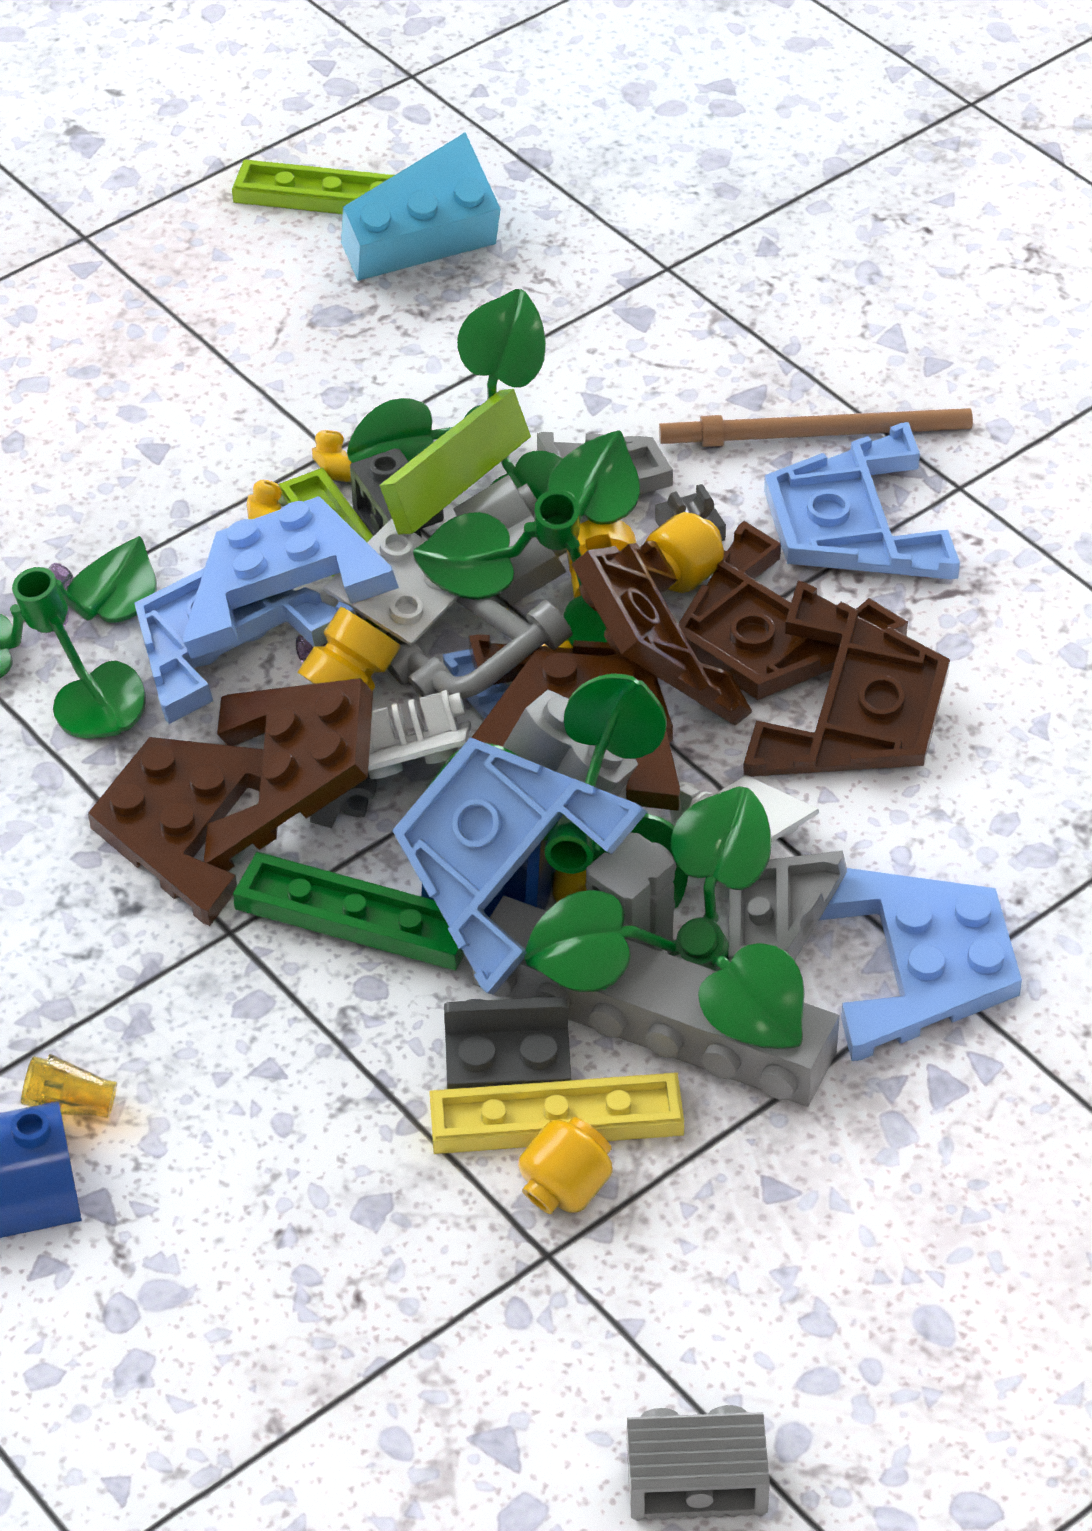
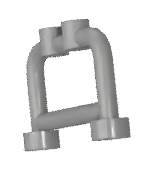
M459 597L456 600L457 603L511 638L512 641L471 673L456 677L450 673L448 668L437 657L428 658L416 643L409 646L387 631L386 635L402 646L387 669L401 685H405L409 681L420 697L448 690L449 695L460 692L462 699H466L480 694L491 687L544 643L552 650H555L569 639L573 633L562 614L547 600H543L526 614L528 621L526 622L491 598L475 600Z

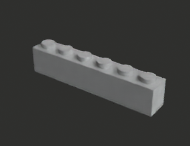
M503 896L490 918L526 950L529 937L535 925L547 911ZM627 939L625 940L631 952L629 965L616 983L604 990L578 992L564 988L544 974L528 967L524 958L494 994V996L511 999H524L532 996L565 997L568 1002V1019L593 1028L604 1036L618 1037L648 1048L661 1057L675 1058L703 1068L716 1077L733 1079L763 1090L773 1098L790 1100L809 1107L837 1054L840 1015L804 1003L803 1041L799 1047L784 1049L762 1048L725 1036L716 1030L705 1018L698 997L702 982L709 975L717 971ZM473 970V985L480 987L474 976L476 973Z

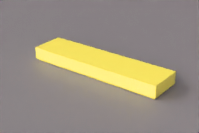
M678 1072L429 1091L434 1154L528 1147L548 1122L554 1120L569 1122L572 1117H577L591 1125L607 1141L684 1136V1117Z

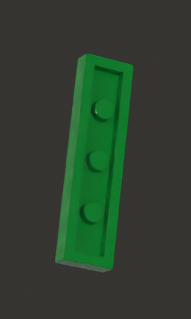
M257 851L233 892L234 908L236 910L456 971L464 956L463 950L458 948L448 930L449 925L436 902L429 898Z

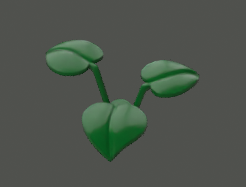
M514 289L497 299L479 306L468 315L459 330L457 349L462 363L475 375L489 376L487 381V400L497 392L498 380L514 388L527 386L537 377L545 360L546 338L543 322L534 302L522 289ZM411 398L392 399L374 408L361 420L351 436L347 456L352 463L392 449H400L406 459L410 461L452 427L432 430V413L425 403ZM476 406V407H473L472 409H470V410L467 412V414L465 415V417H466L467 415H469L472 411H474L476 408H478L479 406ZM537 450L524 454L514 466L508 455L501 461L502 467L508 474L497 478L492 484L509 475L517 488L527 483L536 499H538L543 493L548 491L549 476L557 463L563 458L552 452Z
M617 430L591 439L571 451L557 463L549 476L548 491L543 493L535 503V521L525 523L523 534L513 546L509 547V531L500 520L486 513H465L442 524L427 541L413 550L416 564L425 576L442 590L461 598L480 600L496 596L510 587L514 579V569L509 558L519 556L534 537L537 538L541 545L548 549H567L572 562H575L581 557L580 543L577 539L580 531V520L583 515L595 524H612L627 517L638 502L640 493L639 476L628 452L622 432ZM577 576L579 585H582L579 577ZM582 595L571 600L563 614L573 633L567 639L572 646L574 640L607 642L604 636V631L607 628L599 613L586 603Z
M138 536L92 562L73 578L67 591L64 589L61 580H57L54 573L47 568L33 567L21 572L12 584V592L17 601V604L10 607L13 625L5 615L0 614V678L5 676L12 667L13 660L9 649L16 648L21 644L24 620L29 627L41 633L55 632L74 671L80 679L62 687L57 693L53 704V713L58 725L72 736L84 739L116 736L121 734L122 731L131 729L144 712L146 693L137 672L129 665L115 660L99 665L89 674L63 626L68 606L86 621L92 620L98 615L106 622L117 623L137 616L134 603L157 591V579L143 539Z
M605 674L588 680L579 686L569 698L564 711L566 734L578 743L595 746L585 783L596 786L606 749L620 758L636 759L654 752L663 741L667 726L664 708L642 680H637L633 676L624 674ZM486 743V744H489V745H491V746H494V747H496V748H499V749H501V750H504V751H506V752H509V753H511V754H514V755L518 756L517 754H515V753L512 752L511 750H508V749H506V748H504V747H502V746L495 745V744H490V743ZM456 751L454 754L450 756V758L446 761V763L441 768L436 777L441 773V771L446 767V765L451 761V759L456 755L458 751ZM646 813L631 832H637L652 843L661 844L673 856L671 836L674 825L661 817ZM565 815L560 818L543 839L547 840L545 847L547 862L554 869L563 873L576 874L586 870V867L606 852ZM677 863L673 880L675 908L680 905L688 882V875L680 870Z
M738 786L695 803L680 816L674 826L671 836V850L678 867L690 877L706 878L703 886L705 914L703 917L691 919L682 925L677 933L676 940L670 941L636 926H623L624 910L620 901L612 894L595 890L576 892L559 900L540 918L529 937L525 950L527 953L524 956L528 967L544 974L558 985L578 992L604 990L615 984L624 974L631 958L630 948L625 938H635L665 950L672 956L680 955L683 960L717 971L709 975L702 982L698 997L705 1018L720 1033L736 1041L762 1048L799 1047L803 1041L802 1017L805 990L802 974L794 959L777 946L757 943L744 946L738 950L730 962L728 957L729 942L717 924L719 915L716 912L715 899L717 881L733 890L747 889L761 877L770 859L772 838L768 816L759 798L747 787Z

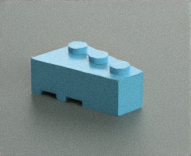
M466 132L343 207L341 244L357 281L496 244L501 208Z

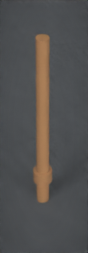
M971 408L723 420L722 415L700 416V421L659 423L660 444L701 442V447H720L724 445V441L890 433V427L909 422L912 432L972 429L973 415Z

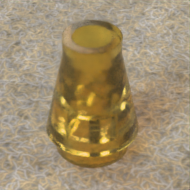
M51 1053L47 1059L33 1056L24 1080L21 1105L31 1107L59 1101L62 1115H91L109 1118L118 1082L104 1079Z

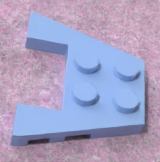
M909 422L899 423L890 427V435L872 441L869 436L851 442V450L827 459V456L821 453L765 475L764 492L787 564L941 579L959 578L960 561L948 529L892 536L871 475L919 469L920 452Z
M319 496L304 502L295 501L289 503L278 511L255 519L237 521L229 528L217 531L184 632V645L192 660L238 644L239 640L233 615L234 609L337 573H341L343 585L351 604L399 588L392 567Z
M205 568L134 603L164 718L169 724L213 702L209 684L194 668L209 665L219 655L245 642L260 639L268 630L284 622H288L313 647L322 646L327 643L324 631L340 606L355 614L354 609L342 602H339L335 607L322 602L320 593L306 587L297 591L291 589L234 609L233 615L239 643L191 660L184 645L183 636Z
M470 737L392 831L429 897L434 899L449 925L448 930L459 949L463 950L476 973L474 976L478 984L486 993L494 995L523 961L527 952L484 913L487 905L563 815L606 852L613 854L645 816L647 811L632 801Z
M847 868L846 875L819 919L827 920L879 914L900 993L898 997L842 1003L841 1019L851 1061H858L872 1056L874 1047L897 1039L902 1044L919 1037L921 1028L945 1018H949L953 1023L1020 996L1022 979L996 888Z

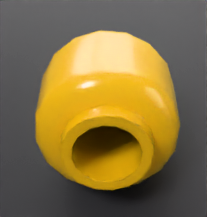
M682 512L674 515L650 533L646 541L652 540L658 544L678 581L667 589L673 592L686 593L696 589L713 575L717 569V564L724 558V548L718 528L711 521L693 513Z
M572 1117L569 1122L563 1120L548 1122L518 1160L519 1171L527 1182L522 1189L523 1194L535 1206L548 1214H552L557 1207L570 1213L581 1212L612 1175V1161L608 1156L612 1150L610 1143L595 1128L577 1117Z

